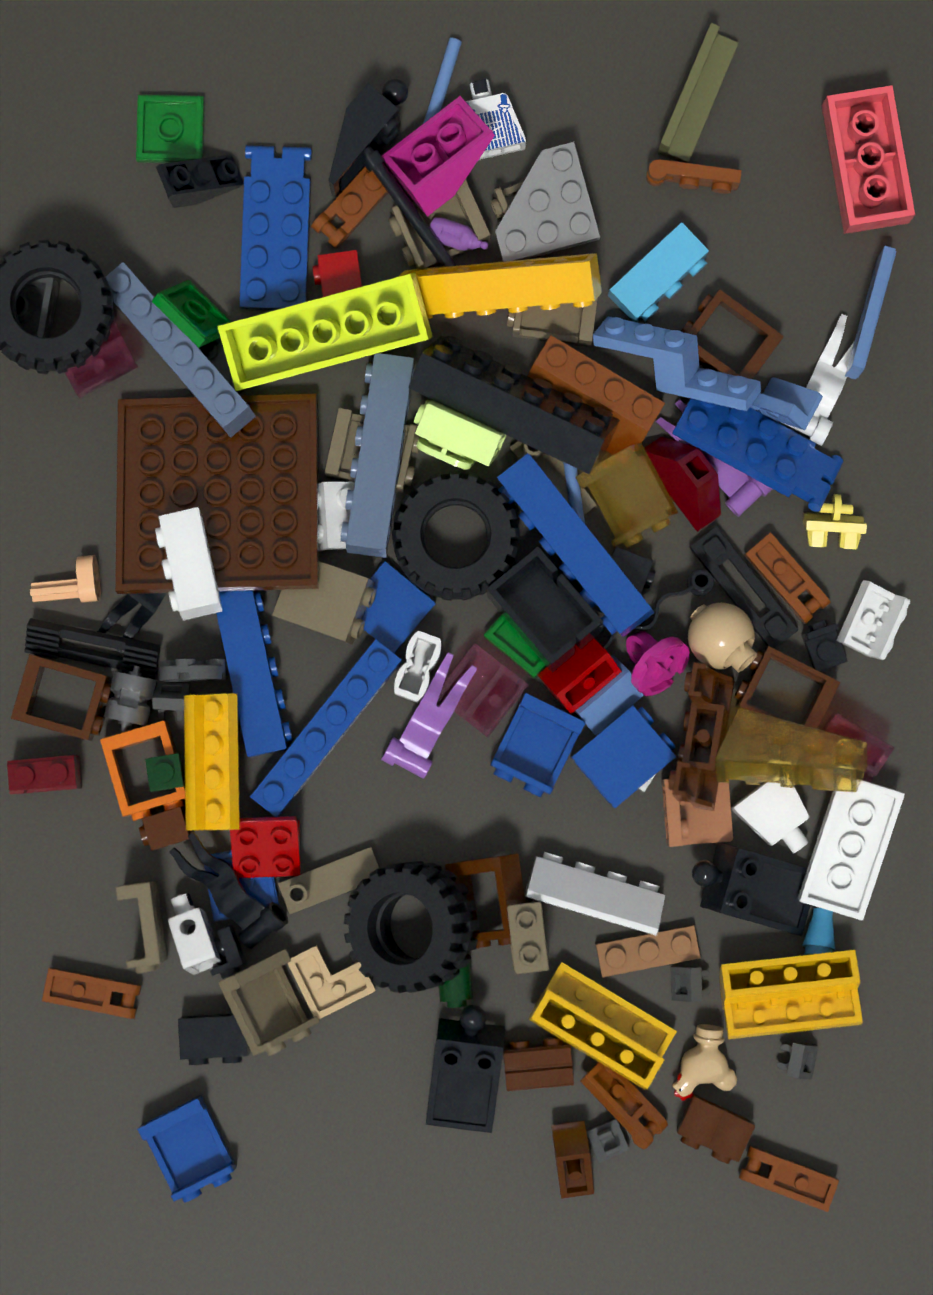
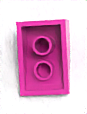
M459 96L388 150L382 157L398 183L421 210L429 216L454 197L495 135L464 99Z

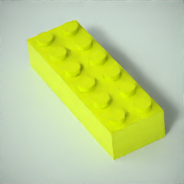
M415 272L217 326L235 391L429 340L433 337Z

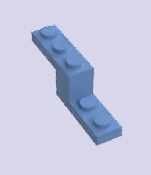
M609 316L593 334L595 346L653 358L656 391L744 411L750 408L761 393L760 381L700 368L697 335Z

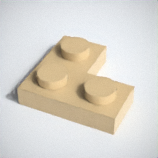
M317 945L290 958L291 961L288 962L313 1016H317L318 1020L376 991L371 978L365 977L359 971V968L362 966L360 962L331 975Z

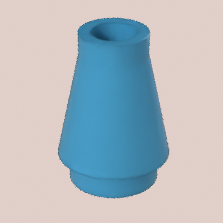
M823 908L813 909V915L802 944L805 947L804 955L835 951L832 911Z

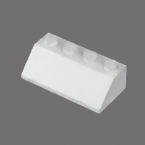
M544 852L543 858L535 856L525 890L526 897L657 936L665 895L658 893L660 886L641 880L639 887L626 883L627 876L608 871L607 877L594 873V866L577 861L575 867L562 864L563 857Z

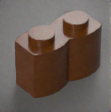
M693 1094L676 1131L682 1135L680 1140L682 1143L695 1149H699L700 1145L713 1150L711 1153L712 1157L729 1164L731 1159L736 1162L740 1161L756 1125L754 1122Z

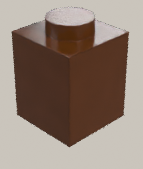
M178 807L142 818L144 826L139 827L140 836L144 846L150 845L151 851L190 840L188 835L191 833V830H186L184 807Z

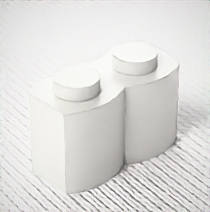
M417 631L411 637L406 649V663L399 669L395 678V695L416 703L422 700L429 687V672L435 667L440 658V638L421 631Z

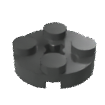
M175 659L160 661L159 681L197 682L207 679V682L226 680L225 659H208L205 661Z

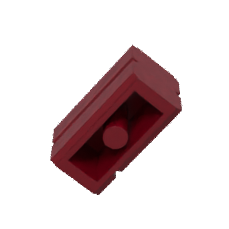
M79 755L7 761L10 795L82 789Z

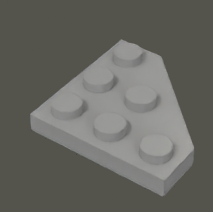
M574 142L544 149L536 159L495 231L503 262L527 260L600 240L599 230Z

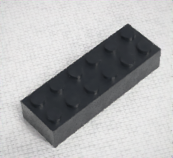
M440 336L422 352L408 387L588 474L592 472L606 454L620 422L619 419L613 417L609 410L602 407L593 408L583 403L579 396L555 390L548 381L539 378L532 379L524 375L520 368L510 364H500L494 361L490 354L481 350L473 351L463 346L459 339L451 336Z

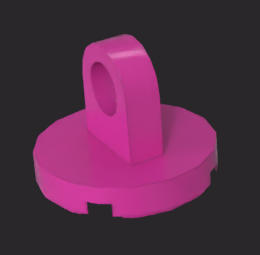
M640 631L629 636L626 640L628 655L636 664L632 673L631 683L637 691L645 696H653L669 688L674 682L671 678L676 672L679 674L683 673L689 661L690 650L677 637H668L657 642L646 631Z

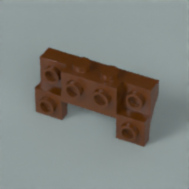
M693 663L692 672L686 673L684 690L689 692L688 696L692 701L690 712L687 711L685 714L684 731H687L685 744H681L676 771L671 770L668 788L673 791L672 795L677 801L690 802L697 809L714 811L735 681L733 677L716 672L706 664Z

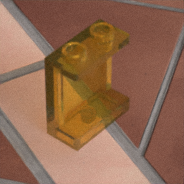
M642 443L630 445L596 465L590 474L583 472L576 476L580 487H589L615 536V539L611 541L614 547L624 544L626 548H629L644 539L642 533L649 529H652L654 533L672 524L669 518L678 514Z

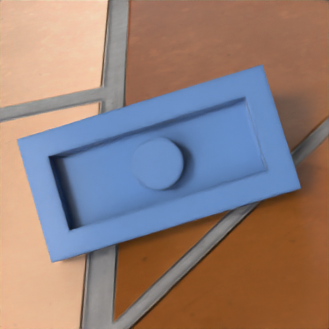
M772 377L763 394L760 393L750 408L773 420L806 430L823 396L817 391Z
M613 654L611 657L622 672L575 711L586 722L585 724L594 735L602 732L644 696L643 693L637 691L632 685L631 672Z

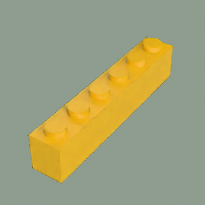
M597 253L405 270L399 275L416 273L428 319H431L435 314H444L445 318H456L463 316L464 312L476 311L477 315L483 316L495 313L496 309L508 308L510 313H518L528 310L530 306H540L541 310H552L559 308L560 304L573 303V307H586L592 305L593 301L602 293Z

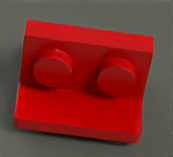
M295 816L239 818V830H230L233 869L238 878L299 876L301 874L299 851L300 820H297Z

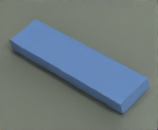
M884 246L877 257L845 377L856 380L865 369L897 252L894 248Z

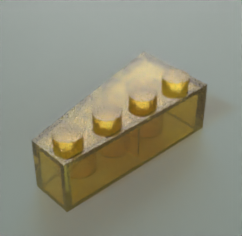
M739 707L715 758L717 782L729 783L730 779L746 780L748 785H760V782L780 783V787L794 788V785L799 784L811 785L812 789L857 792L868 766L867 743Z

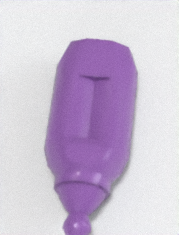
M443 217L433 218L430 229L442 245L460 251L473 250L479 247L482 249L488 248V243L486 241L482 242V240L478 241L476 234L469 226Z

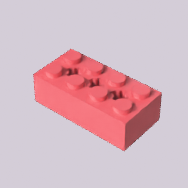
M893 85L827 96L822 104V111L844 234L909 224L915 216ZM858 123H861L863 128H868V131L863 133L856 126ZM864 155H867L868 160H874L872 165L863 162L862 158ZM870 187L873 188L874 192L880 193L877 198L868 193Z

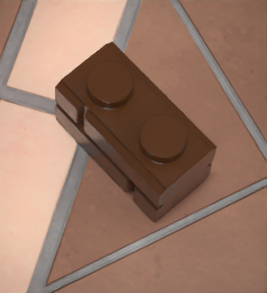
M558 1037L542 1039L543 1045L530 1046L529 1040L509 1042L510 1048H504L503 1050L507 1091L574 1085L570 1044L563 1043V1040Z

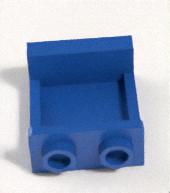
M525 693L490 766L496 768L493 774L510 783L513 778L525 782L526 784L523 789L540 798L543 792L550 795L586 722Z
M631 706L570 757L612 808L620 805L676 757L672 752L676 748L664 732L658 735L650 726L654 723V720L643 707L637 710L634 706Z
M201 1095L142 1124L137 1129L142 1140L147 1141L172 1191L171 1197L173 1202L182 1198L183 1202L186 1203L202 1194L200 1188L210 1183L215 1188L232 1179L230 1173L234 1172L237 1166Z

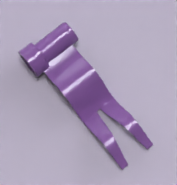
M679 399L675 405L683 413L686 404ZM661 417L656 420V423L669 433L675 441L693 446L672 434L675 428L674 425ZM699 449L718 473L719 487L729 497L725 504L737 517L746 511L761 495L765 497L773 490Z
M449 652L439 666L401 738L393 737L381 758L391 766L396 764L422 779L425 778L433 761L427 759L477 670V667L471 665L456 682L441 705H436L454 656Z

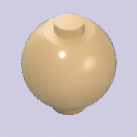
M713 603L709 606L703 604L690 616L692 622L688 629V643L692 653L702 664H706L714 669H726L732 666L737 672H741L757 657V653L752 649L755 640L753 624L749 616L739 607L729 603Z

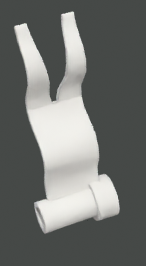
M841 314L806 388L817 391L823 396L806 430L787 425L810 436L809 440L820 446L824 443L833 425V422L828 420V416L847 377H845L853 348L852 344L837 366H832L848 317L844 314Z

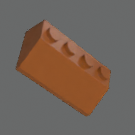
M550 335L527 375L532 379L539 378L552 384L553 389L562 393L575 394L583 400V403L593 408L602 407L609 410L613 417L619 419L620 422L606 452L628 465L665 405V402Z

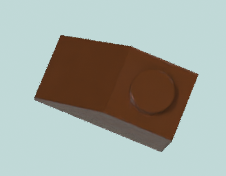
M585 1121L551 1125L561 1199L594 1194Z

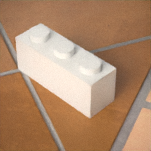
M199 507L159 516L161 527L155 528L159 547H165L168 559L162 560L166 580L172 579L174 591L169 592L173 612L179 610L183 620L222 612L223 609L205 526Z

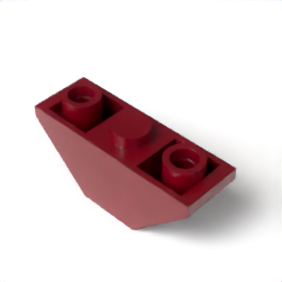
M661 436L638 452V455L697 532L721 516L718 473L699 448Z

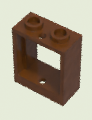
M719 289L714 297L710 294L706 296L697 309L702 314L695 323L689 320L681 332L697 335L717 307L721 305L766 339L740 374L734 372L698 345L699 364L706 369L753 379L784 336Z
M769 646L763 652L757 650V657L749 666L754 671L748 682L742 680L734 698L739 700L736 708L806 743L811 742L840 682ZM770 660L820 684L800 727L749 703Z
M29 654L11 719L93 741L94 735L99 736L103 727L104 717L100 716L103 703L107 704L108 699L112 696L111 684H109L111 677ZM45 667L96 682L82 730L31 715Z
M519 854L445 864L446 871L450 870L457 876L455 883H464L469 890V893L466 894L468 901L474 900L471 874L495 871L503 929L481 932L476 930L473 932V938L478 939L476 948L491 946V940H498L499 946L511 944L507 907L509 905L526 903ZM476 910L472 911L473 919L478 920Z

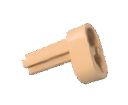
M96 556L77 557V578L31 583L30 596H32V602L80 598L82 603L100 601L101 584Z

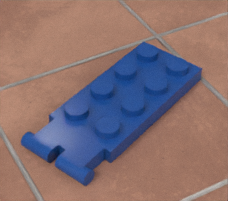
M245 146V159H251V177H244L240 309L278 310L307 301L311 181L308 178H304L305 161H311L312 158L311 147H282V158H275V146Z
M690 398L672 432L673 435L789 498L791 494H794L807 501L809 509L814 512L821 510L831 489L830 485L834 483L843 464V459L840 456H827L814 448L816 443L752 408L744 411Z

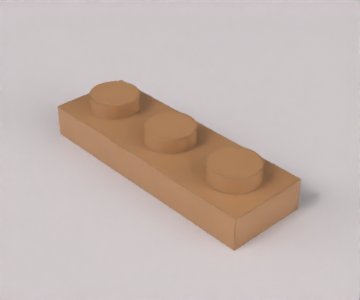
M694 925L659 931L657 936L648 933L595 944L602 977L701 958Z

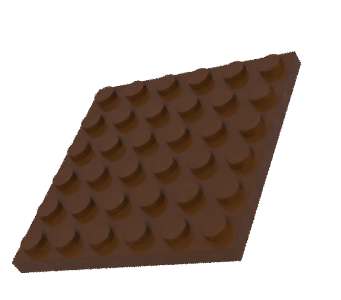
M317 395L240 396L256 417L231 438L196 397L118 399L116 593L141 594L169 593L174 591L172 579L166 580L162 560L168 558L165 547L160 548L158 545L155 528L161 527L159 516L199 507L203 517L218 591L318 589Z

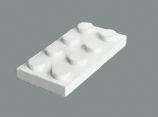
M843 773L838 774L798 896L800 902L863 921L905 795L903 792Z

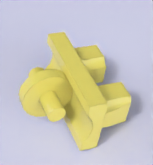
M833 494L832 503H824L819 513L803 514V524L807 530L808 544L811 547H826L828 532H840L839 547L857 549L861 534H866L867 523H864L863 516H852L853 505L842 504L840 494Z

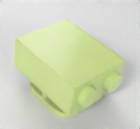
M427 399L424 405L421 404L414 419V423L418 424L415 434L421 436L416 447L424 453L462 469H470L476 461L489 466L499 455L507 436L434 400L430 401Z

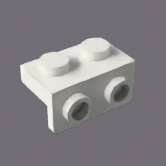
M355 482L318 483V551L346 549V542L340 541L343 522H349L351 510L345 509L348 490H354Z
M863 580L836 641L865 656L884 660L893 647L894 638L900 624L907 615L910 599L895 595L870 581Z

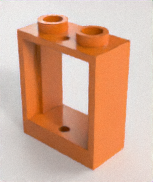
M160 721L100 739L122 817L131 815L132 820L136 821L152 816L150 809L163 806L164 811L184 806L185 787L176 788L174 793L130 806L115 754L116 750L160 737L165 754H176L177 751L168 721Z

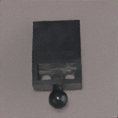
M391 79L387 81L383 86L382 94L368 83L346 108L328 180L331 195L335 199L365 167L361 162L363 160L361 154L370 145L374 151H379L384 144L391 145L400 134L401 130L398 129L400 127L399 109L396 106L403 104L408 97V87L402 80Z
M717 843L712 862L702 860L694 865L692 878L697 885L705 887L700 907L802 936L811 905L800 902L798 896L807 868L722 843Z
M478 1005L466 1006L460 1013V1021L439 1018L426 1125L492 1133L504 1050L505 1026L486 1024V1013Z

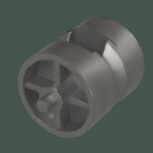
M134 666L133 672L129 671V674L115 671L113 673L110 690L114 693V697L108 699L104 717L119 720L118 724H121L120 731L127 732L128 726H132V723L147 726L151 708L147 705V700L152 699L157 680L142 677V674L139 673L141 668L139 666Z

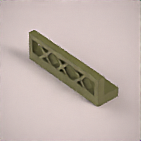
M713 23L709 26L658 149L659 154L679 162L689 163L739 42L719 35L720 26Z

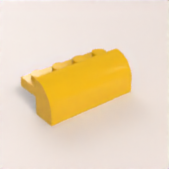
M237 694L184 695L186 830H239Z
M855 950L721 964L719 972L720 993L728 1039L862 1025L863 1019L858 995L860 977Z
M563 962L557 967L528 1018L531 1022L644 1090L649 1088L665 1060L662 1057L677 1032Z

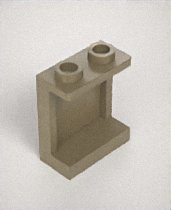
M466 179L454 197L429 216L421 210L415 201L412 202L429 227L433 218L443 217L469 226L476 234L478 241L490 242L491 235ZM398 205L391 207L393 217L389 218L388 221L395 237L401 235L406 247L401 250L408 266L415 265L416 269H427L438 265L439 262L399 209ZM443 245L451 258L471 251V249L460 251Z
M598 298L593 301L592 305L586 307H573V303L560 304L559 308L552 310H541L540 306H530L528 310L523 312H509L507 327H513L512 337L547 341L550 335L565 344L591 347Z
M338 409L325 468V475L327 477L355 482V478L350 477L353 458H359L360 446H355L357 427L364 426L365 416L353 414L352 410ZM415 424L406 425L400 471L396 486V492L404 493L405 485H412L415 467L410 466L412 453H419L416 444L419 438H421V436L415 434L417 430V425Z
M318 561V589L281 590L272 616L353 645L354 640L359 639L363 633L365 621L362 619L367 607L370 608L375 600V582L369 578Z
M157 880L116 887L117 901L138 898L145 956L134 957L126 961V967H135L136 973L156 971V969L160 968V963L168 960Z
M533 899L526 900L525 904L509 905L507 912L513 970L516 974L549 970L541 901Z
M286 949L218 982L253 1056L264 1051L267 1052L268 1056H271L286 1048L284 1041L292 1038L293 1042H297L312 1034L309 1028L319 1023L317 1016L307 1019L282 968L283 965L291 961Z

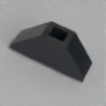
M232 155L164 163L156 166L173 208L197 205L244 185Z

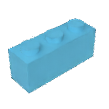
M681 222L609 289L608 297L631 321L638 322L642 318L646 322L659 310L656 304L664 296L671 299L684 286L680 282L689 273L694 277L707 265L704 259L707 257L709 250Z

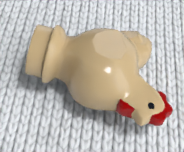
M709 1024L697 1025L694 1039L698 1044L684 1053L677 1081L672 1084L675 1089L674 1096L679 1097L682 1101L693 1097V1090L698 1084L713 1083L723 1091H730L736 1086L737 1076L734 1070L729 1068L726 1057L718 1049V1046L725 1041L723 1037L724 1029L722 1027Z

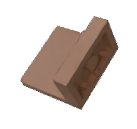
M720 775L714 811L697 809L690 802L677 801L672 795L673 791L668 788L669 779L661 780L666 844L668 847L731 842L733 840L729 778L727 775Z

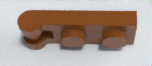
M657 159L650 163L646 179L652 186H660L664 181L679 183V187L684 189H698L699 186L712 187L711 191L715 193L729 194L731 190L737 191L742 170Z
M364 167L332 204L315 219L311 227L318 234L322 232L329 238L328 243L337 249L388 192L373 171L369 172ZM336 216L344 223L339 229L331 223Z
M771 532L745 554V557L804 624L813 619L812 614L819 608L824 609L831 603L824 592ZM806 590L811 598L805 604H802L797 597Z
M50 967L47 972L42 1001L135 1019L137 1008H134L136 996H140L141 985ZM113 992L123 993L121 1005L111 1003Z
M600 1062L580 1080L632 1135L633 1142L641 1149H647L654 1141L653 1136L661 1134L667 1128L668 1123L666 1119L628 1079ZM641 1116L646 1120L645 1126L638 1120Z
M749 1147L747 1153L749 1157L746 1168L741 1169L738 1178L823 1211H829L840 1181L838 1178L768 1153L757 1147ZM762 1162L771 1165L767 1177L758 1174Z

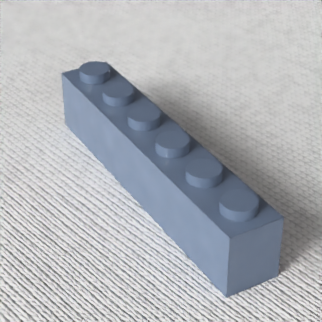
M124 262L106 276L114 304L230 438L256 417L247 403L200 349L152 302L153 295Z
M377 353L374 354L373 363H367L365 383H370L368 395L362 394L360 414L365 415L364 426L357 427L355 446H360L359 458L352 459L350 477L355 478L354 490L347 491L345 505L346 510H351L349 522H343L340 541L346 542L347 553L387 558L397 491L396 486L411 397V389L408 387L415 370L414 358Z

